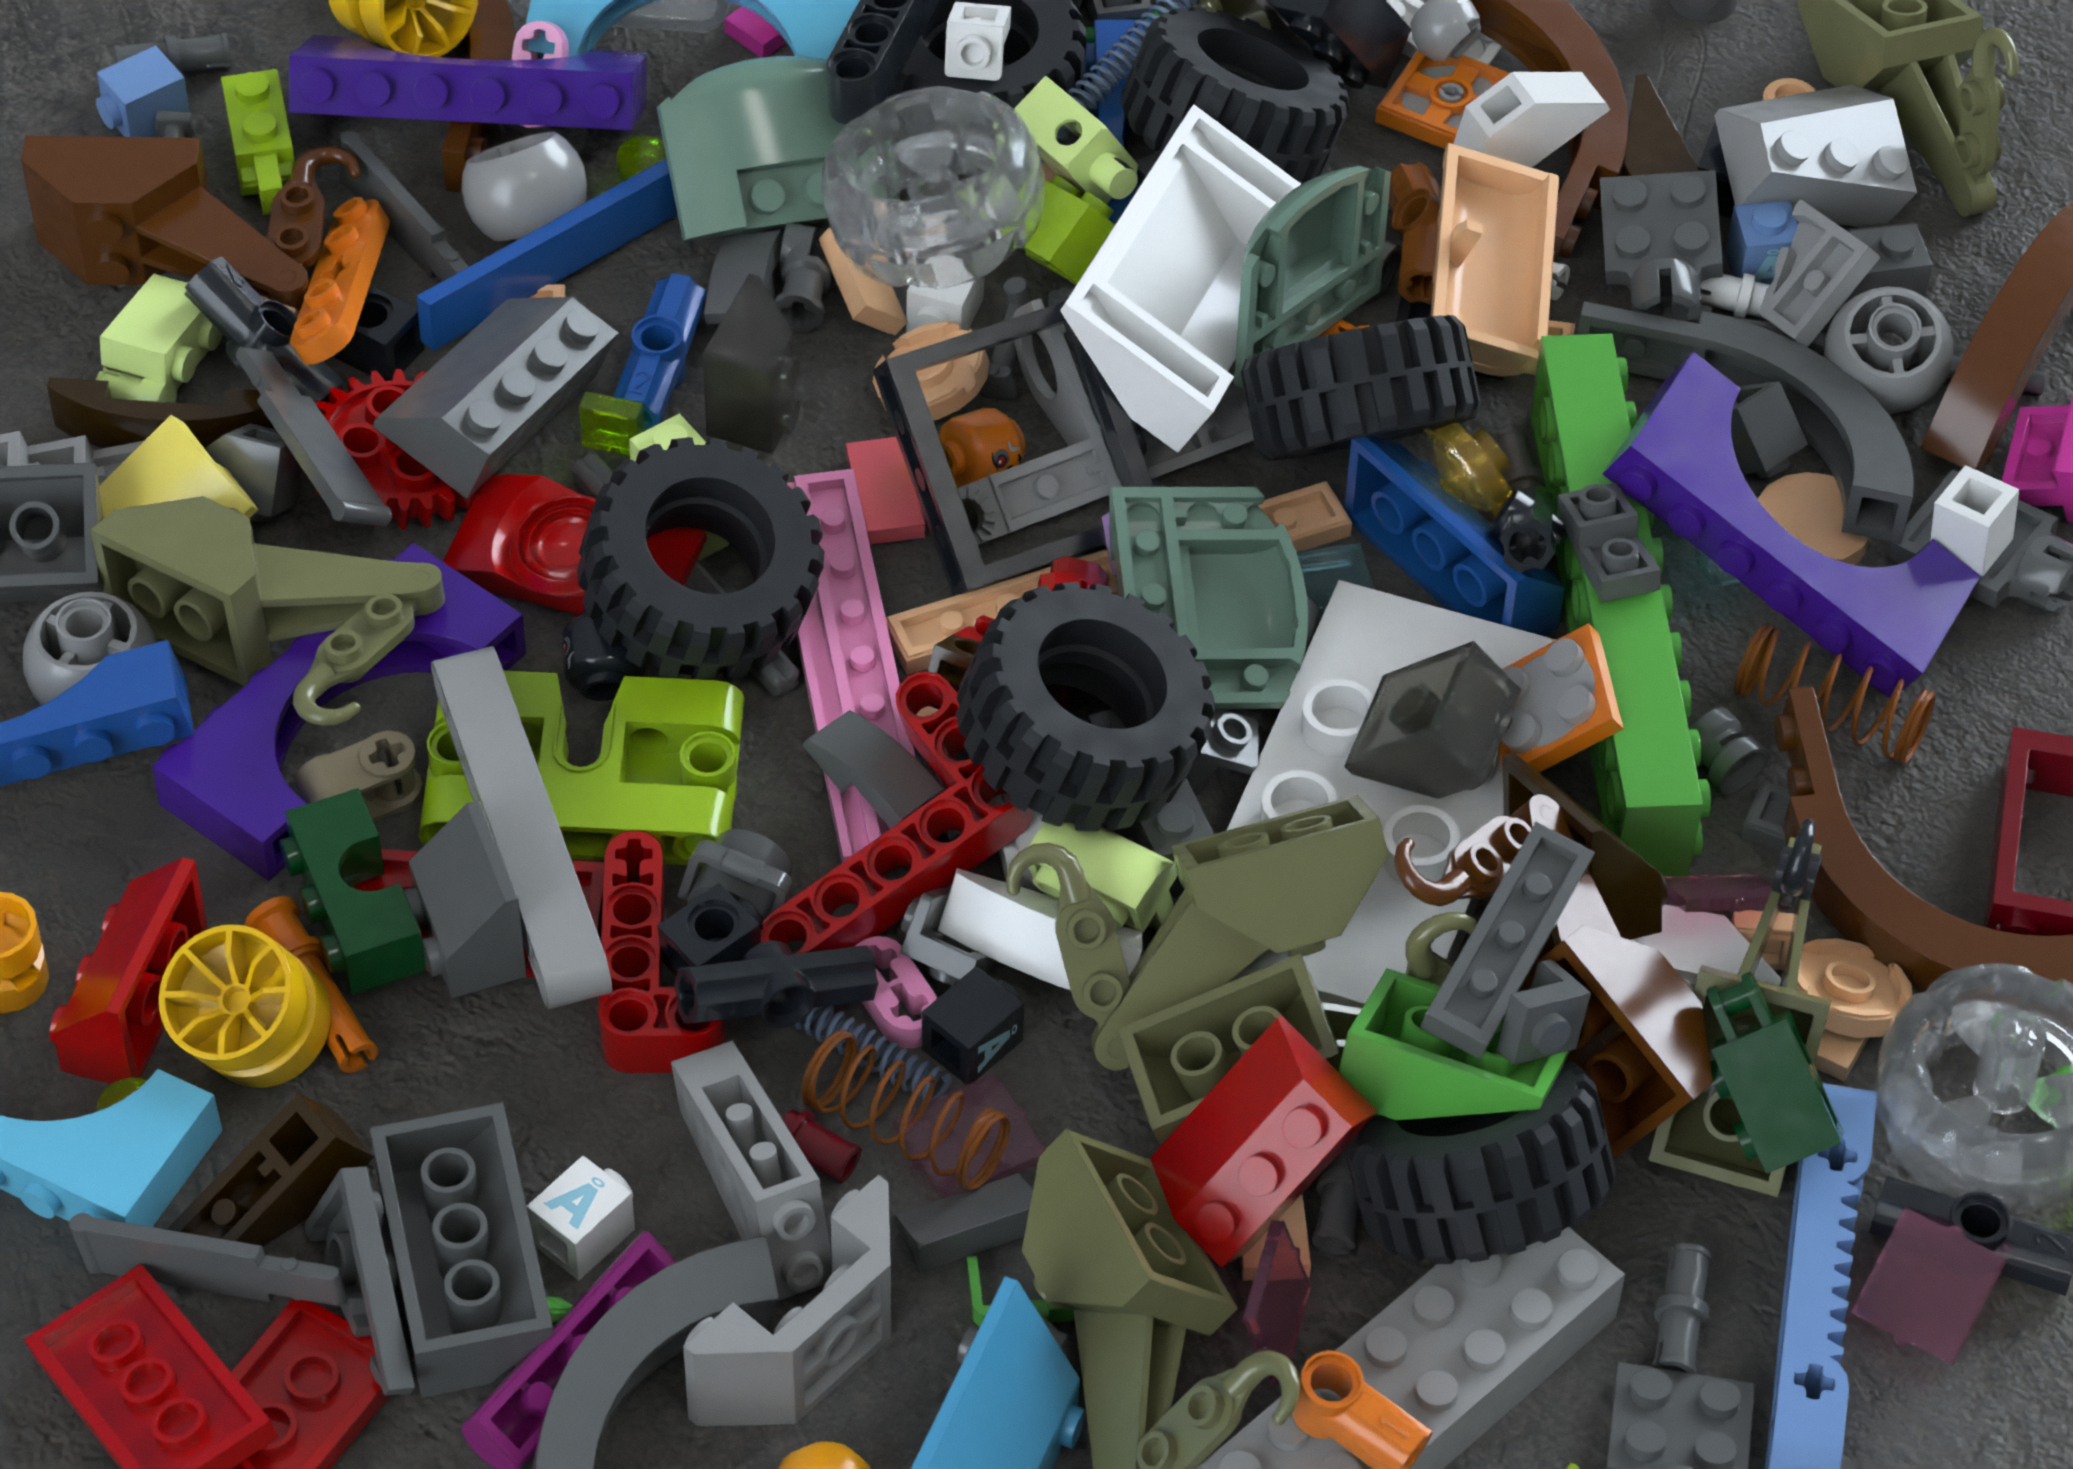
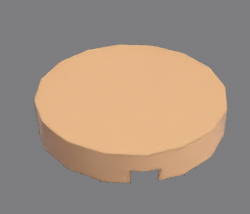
M947 321L922 325L904 333L892 343L895 350L889 354L887 359L972 332L973 330L970 328L969 331L962 330L958 323ZM985 350L916 372L933 420L941 419L960 410L977 396L988 378L990 360ZM884 355L881 356L875 368L886 360ZM874 376V377H873L874 387H875V389H876L877 395H878V397H879L881 403L883 404V406H884V408H885V410H886L884 401H883V399H882V396H881L879 387H878V385H877V382H876V379H875V376Z
M1811 472L1785 475L1767 485L1758 498V501L1766 511L1792 536L1808 547L1832 559L1855 565L1860 562L1866 553L1867 546L1871 542L1870 537L1841 532L1843 525L1842 497L1837 482L1831 475Z
M1839 938L1816 939L1803 944L1796 991L1832 1000L1824 1029L1832 1033L1855 1038L1882 1037L1899 1029L1906 1019L1913 1001L1912 984L1900 966L1895 962L1886 966L1874 959V954L1869 949L1870 947L1862 943Z

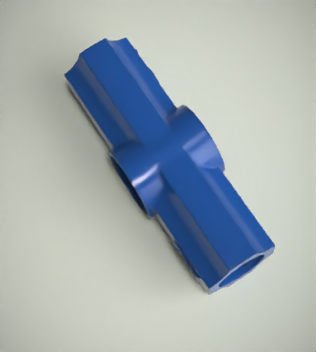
M671 273L667 279L657 281L644 318L636 322L632 328V350L610 405L611 420L619 423L626 433L638 435L661 423L674 389L679 387L685 380V359L706 303V289L698 286L691 276Z

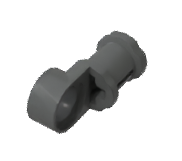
M787 223L780 255V276L784 287L782 294L775 297L772 313L774 319L780 322L784 328L795 332H809L822 324L825 310L821 300L823 293L827 292L831 287L833 274L829 266L824 264L820 258L814 257L817 228Z

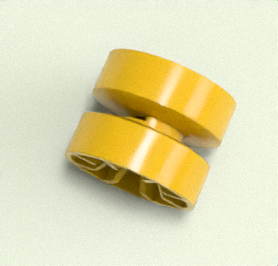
M328 0L335 18L347 30L391 51L431 57L445 55L462 41L473 23L478 6V0Z
M232 924L221 925L195 935L172 957L160 984V1015L163 1025L172 1040L180 1048L228 1080L245 1087H273L297 1077L317 1058L328 1037L331 1023V1005L328 992L322 980L309 966L288 952L272 938L252 927Z

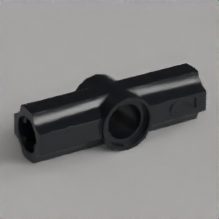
M222 256L211 260L185 286L186 292L184 295L228 339L226 342L227 354L243 372L245 371L236 358L238 348L245 347L271 351L288 377L292 378L293 384L302 396H309L314 402L323 401L329 403L330 388L335 387L343 390V380L324 361L313 365H306L291 346L290 338L298 318L294 312L278 301L263 299Z
M1537 483L1527 488L1514 487L1488 529V533L1501 541L1504 546L1503 562L1519 573L1533 568L1543 570L1555 554L1556 546L1566 532L1562 517L1553 511V494Z
M781 941L763 942L749 949L740 961L678 968L674 983L677 996V1010L685 1024L760 1015L766 1025L772 1028H786L804 1020L815 1007L874 1000L879 984L875 969L876 960L867 945L793 954L789 946Z
M1890 1176L1886 1177L1869 1233L1940 1255L1944 1264L1953 1273L1963 1278L1979 1279L1995 1273L2066 1296L2073 1275L2072 1234L2012 1216L2008 1207L1999 1198L1989 1193L1972 1192L1956 1198ZM1971 1234H1977L1981 1237H1975Z

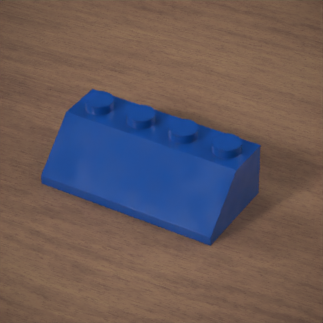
M1373 435L1351 439L1344 510L1352 521V526L1447 610L1545 636L1559 627L1565 587L1560 584V581L1548 568L1543 570L1533 568L1519 573L1503 562V544L1488 533L1491 522L1478 512L1471 500L1457 494L1437 476L1434 469L1427 462L1417 459L1403 445Z

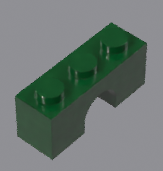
M359 788L285 811L289 837L279 840L280 849L289 875L293 877L301 874L306 886L299 888V892L309 923L313 925L321 922L326 932V935L320 936L319 940L330 973L342 971L351 995L426 971L421 931L400 883L377 891H361L353 888L365 880L385 874L380 837Z

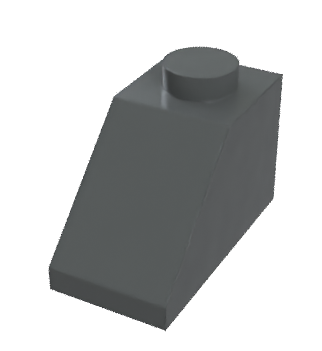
M1780 381L1738 386L1741 390L1732 411L1731 436L1742 474L1756 473L1759 479L1778 474L1790 466L1791 463L1788 457L1808 445Z

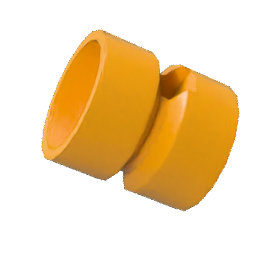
M0 892V1013L5 1014L22 1010L35 1003L46 990L49 972L35 910L27 900L16 894Z

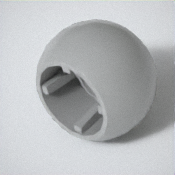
M551 131L511 140L472 156L467 160L462 173L461 191L464 206L472 222L483 234L494 241L512 239L517 241L584 204L587 195V178L584 165L577 151L564 137Z
M1887 286L1860 293L1841 307L1829 325L1825 337L1824 358L1836 364L1844 372L1857 380L1877 399L1888 414L1908 412L1923 405L1937 393L1947 379L1953 363V339L1950 326L1945 317L1929 299L1909 289ZM1888 332L1895 333L1902 337L1905 343L1898 346L1888 345L1878 335ZM1917 352L1919 366L1910 371L1904 372V370H1906L1913 362L1915 353Z
M102 592L75 593L50 604L32 623L23 646V674L33 697L40 705H43L55 699L83 679L107 655L157 643V639L149 621L139 610L124 599Z

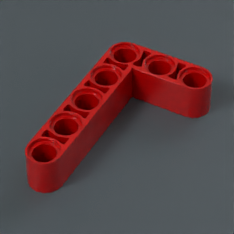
M924 671L908 676L898 687L896 706L910 742L948 789L770 913L762 921L764 929L761 931L762 943L781 941L787 944L792 941H804V946L793 954L855 947L856 944L866 938L879 936L903 919L908 906L914 898L921 897L925 892L941 887L945 889L951 885L957 868L969 872L1020 836L1030 826L1034 817V810L1027 808L1024 813L1010 804V802L1000 806L988 804L994 797L1008 793L1002 788L995 791L984 780L982 773L985 768L982 764L974 765L971 758L964 761L952 760L958 752L966 750L964 743L967 737H962L958 729L956 712L959 708L957 701L958 693L941 675ZM936 705L941 707L936 713L929 716L921 717L916 715L927 706ZM958 830L962 832L952 842L941 843L936 841L941 834L947 831ZM894 868H910V871L899 879L888 880L884 878ZM853 903L858 905L851 914L845 917L832 916L833 912L844 904Z

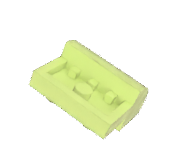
M1063 821L1061 826H1055L1045 822L1029 844L1030 846L1032 844L1052 843L1063 846L1075 855L1084 870L1086 881L1111 912L1116 929H1121L1125 924L1143 933L1147 926L1158 931L1174 907L1169 889L1178 875L1175 862L1110 830L1108 831V829L1100 826L1098 831L1092 832L1075 830L1074 823ZM1037 863L1030 866L1029 869L1034 878L1033 884L1048 896L1059 900L1061 886L1058 875L1053 867L1045 863Z

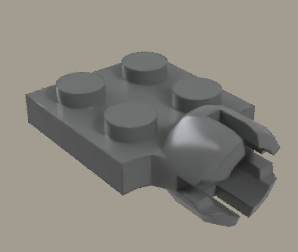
M1716 171L1600 178L1606 285L1620 284L1627 286L1631 293L1632 311L1660 316V307L1671 306L1672 319L1693 323L1701 310V282L1710 278L1723 277Z
M1952 469L1906 524L1901 544L1891 542L1889 559L1900 564L1904 563L1930 542L1934 503L1958 475V471ZM2018 499L2013 540L1983 577L1980 576L1969 596L1993 608H1996L2007 597H2019L2023 602L2047 613L2058 614L2065 610L2068 606L2067 603L2049 595L2051 594L2065 601L2071 602L2073 600V544L2055 536L2058 517Z
M1618 1362L1614 1380L1605 1469H1748L1755 1383Z

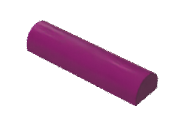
M647 1230L640 1233L553 1326L554 1334L531 1351L463 1423L462 1433L467 1443L492 1467L496 1469H520L535 1453L553 1391L569 1359L587 1333L613 1305L637 1285L666 1267L677 1263Z

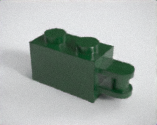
M1749 971L1741 975L1742 982L1721 991L1717 985L1707 989L1711 1006L1725 1035L1715 1040L1711 1049L1715 1059L1710 1061L1713 1085L1719 1097L1723 1100L1732 1096L1742 1118V1121L1733 1125L1745 1156L1749 1161L1759 1158L1767 1174L1842 1143L1844 1131L1790 1010L1772 1016L1753 973ZM1753 1007L1759 1022L1738 1030L1732 1015Z

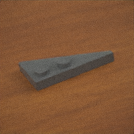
M367 1166L341 1168L305 1222L306 1235L309 1241L326 1240L327 1242L325 1265L338 1268L348 1296L346 1303L340 1305L355 1337L372 1336L376 1356L370 1357L369 1368L376 1383L380 1384L384 1396L410 1395L415 1386L394 1294L397 1286V1267L393 1255L385 1253L381 1234L384 1220L383 1202L379 1192L372 1191Z

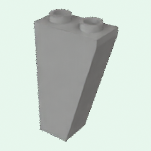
M733 1040L672 1061L671 1065L680 1113L741 1239L748 1240L767 1237L779 1297L778 1301L824 1285L832 1275V1255L819 1178Z

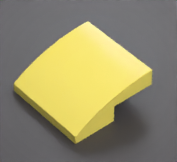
M172 415L99 485L103 519L115 509L201 496L227 508H234L249 518L259 510L229 470L214 462L187 425Z

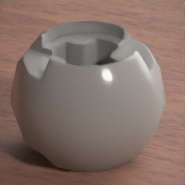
M1428 0L1415 13L1410 23L1412 39L1419 52L1433 61H1447V58L1450 56L1457 59L1474 44L1481 32L1479 14L1470 0Z

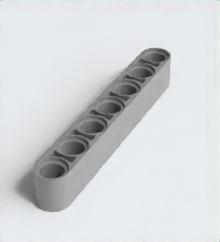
M490 646L431 661L437 697L473 801L479 800L519 900L523 945L546 1009L550 1010L612 993L611 975L599 935L495 648Z

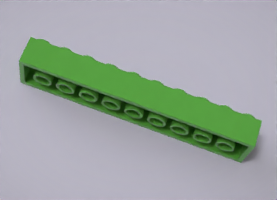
M1612 333L1541 336L1530 410V422L1538 467L1543 473L1546 490L1553 494V511L1559 516L1561 514L1557 505L1558 494L1582 490L1589 485L1613 483L1603 475V472L1637 423L1634 401L1625 402L1624 396L1628 389L1627 361L1625 357L1617 358ZM1622 491L1638 514V537L1660 567L1662 574L1664 562L1661 538H1652L1650 528L1654 525V514ZM1566 531L1556 546L1554 558L1558 580L1565 587L1562 604L1567 632L1569 634L1589 623L1600 634L1624 728L1588 747L1601 822L1620 839L1628 843L1649 864L1658 869L1665 883L1687 882L1692 857L1701 856L1703 834L1700 818H1707L1710 815L1711 794L1708 780L1698 779L1696 767H1699L1701 762V742L1698 730H1689L1687 718L1691 714V689L1688 680H1679L1677 669L1681 668L1682 644L1679 632H1670L1668 621H1671L1673 612L1671 587L1669 584H1664L1657 591L1601 602L1577 558Z

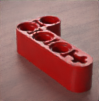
M639 831L624 832L614 837L607 845L605 851L601 944L611 975L612 993L599 996L598 1012L601 1046L604 1060L610 1067L619 1072L673 1073L672 1061L726 1043L725 1020L685 1024L677 1010L675 987H662L663 962L661 960L657 925L664 921L665 915L663 853L661 844L655 837L646 832ZM639 877L640 883L630 882L631 878Z

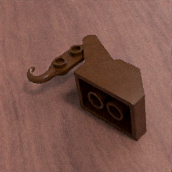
M26 135L21 158L37 242L87 284L144 285L153 274L163 275L167 271L192 279L211 260L222 256L260 296L278 301L297 310L301 309L304 295L309 287L306 270L316 263L321 250L325 203L324 197L314 179L315 171L325 164L338 163L348 168L351 178L357 179L361 175L359 161L352 153L343 148L321 146L306 151L296 160L292 168L291 177L273 198L268 236L266 238L209 193L201 138Z
M1537 794L1516 810L1511 817L1497 816L1453 848L1447 856V863L1442 878L1438 881L1426 879L1414 867L1411 860V851L1415 843L1411 838H1404L1396 847L1394 862L1397 875L1403 886L1415 898L1425 904L1444 906L1454 903L1458 899H1485L1494 894L1535 821L1573 841L1574 838L1561 807L1552 798ZM1587 868L1519 992L1531 989L1537 963L1549 959L1555 961L1591 992L1577 1047L1571 1050L1567 1060L1569 1062L1573 1061L1591 1076V1080L1596 1085L1613 1158L1615 1159L1694 1100L1713 1083L1702 1002L1659 950L1621 937Z

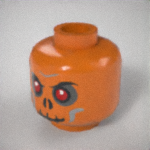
M981 408L953 417L942 425L938 434L957 488L1020 465L1025 454L1026 444L1021 428L1016 421L996 408Z

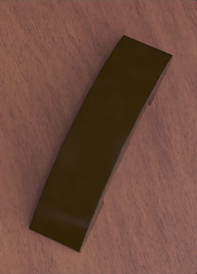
M49 377L47 384L55 427L72 437L86 435L91 445L102 449L144 441L170 415L183 421L204 448L224 434L250 423L275 429L257 402L261 395L258 390L227 388L223 406L112 399L109 382L101 380Z

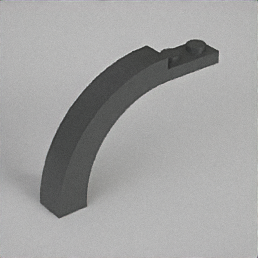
M1583 302L1577 335L1612 333L1617 358H1626L1629 373L1666 380L1692 352H1695L1737 386L1780 381L1807 442L1825 461L1837 482L1843 504L1841 532L1901 544L1913 498L1914 476L1910 455L1898 428L1877 399L1836 364L1790 338L1728 316L1702 311L1700 323L1697 324Z
M767 1237L731 1242L694 1254L666 1267L637 1285L613 1305L580 1343L569 1359L553 1391L539 1435L532 1469H593L597 1445L609 1421L622 1402L654 1370L683 1352V1346L688 1335L705 1318H715L731 1303H735L762 1327H769L779 1297Z

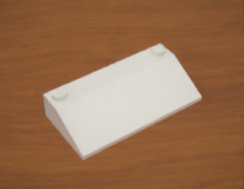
M1194 104L1179 124L1060 310L1129 418L1177 453L1214 412L1234 376L1228 373V370L1236 359L1242 264L1248 241L1265 213L1278 200L1301 185Z

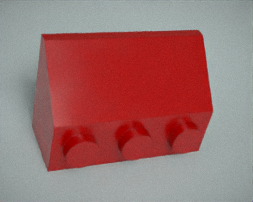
M183 857L130 881L119 904L113 903L108 908L102 924V937L94 953L86 954L81 960L76 975V988L67 1005L61 1004L56 1009L51 1021L49 1038L52 1043H55L62 1072L135 1090L165 1030L159 1010V990L164 972L172 957L188 940L208 929L195 860Z
M1281 1015L1274 1020L1150 1159L1173 1219L1223 1268L1251 1250L1378 1111Z

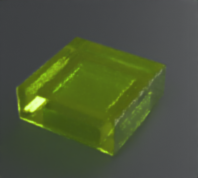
M585 392L579 405L582 446L630 456L629 439L644 432L643 404Z

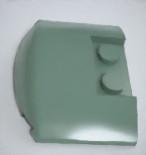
M804 56L761 57L722 66L693 79L672 100L668 97L657 107L683 242L785 228L787 223L809 225L901 211L902 206L883 111L881 110L875 120L859 126L844 125L834 120L829 112L827 60Z
M1355 166L1322 174L1294 188L1278 200L1259 221L1248 241L1243 257L1234 373L1235 386L1244 389L1241 370L1245 359H1248V357L1270 349L1280 348L1284 345L1316 338L1380 292L1391 172L1376 166L1373 170L1363 166Z
M1111 487L1109 493L1111 561H1115L1118 595L1126 598L1130 593L1144 600V608L1155 615L1161 611L1174 622L1173 630L1180 637L1185 634L1187 635L1198 653L1195 661L1204 662L1212 683L1208 690H1211L1214 696L1215 709H1282L1291 692L1288 690L1297 672L1300 670L1304 658L1308 634V605L1303 572L1283 523L1275 526L1258 507L1259 504H1263L1265 496L1257 487Z

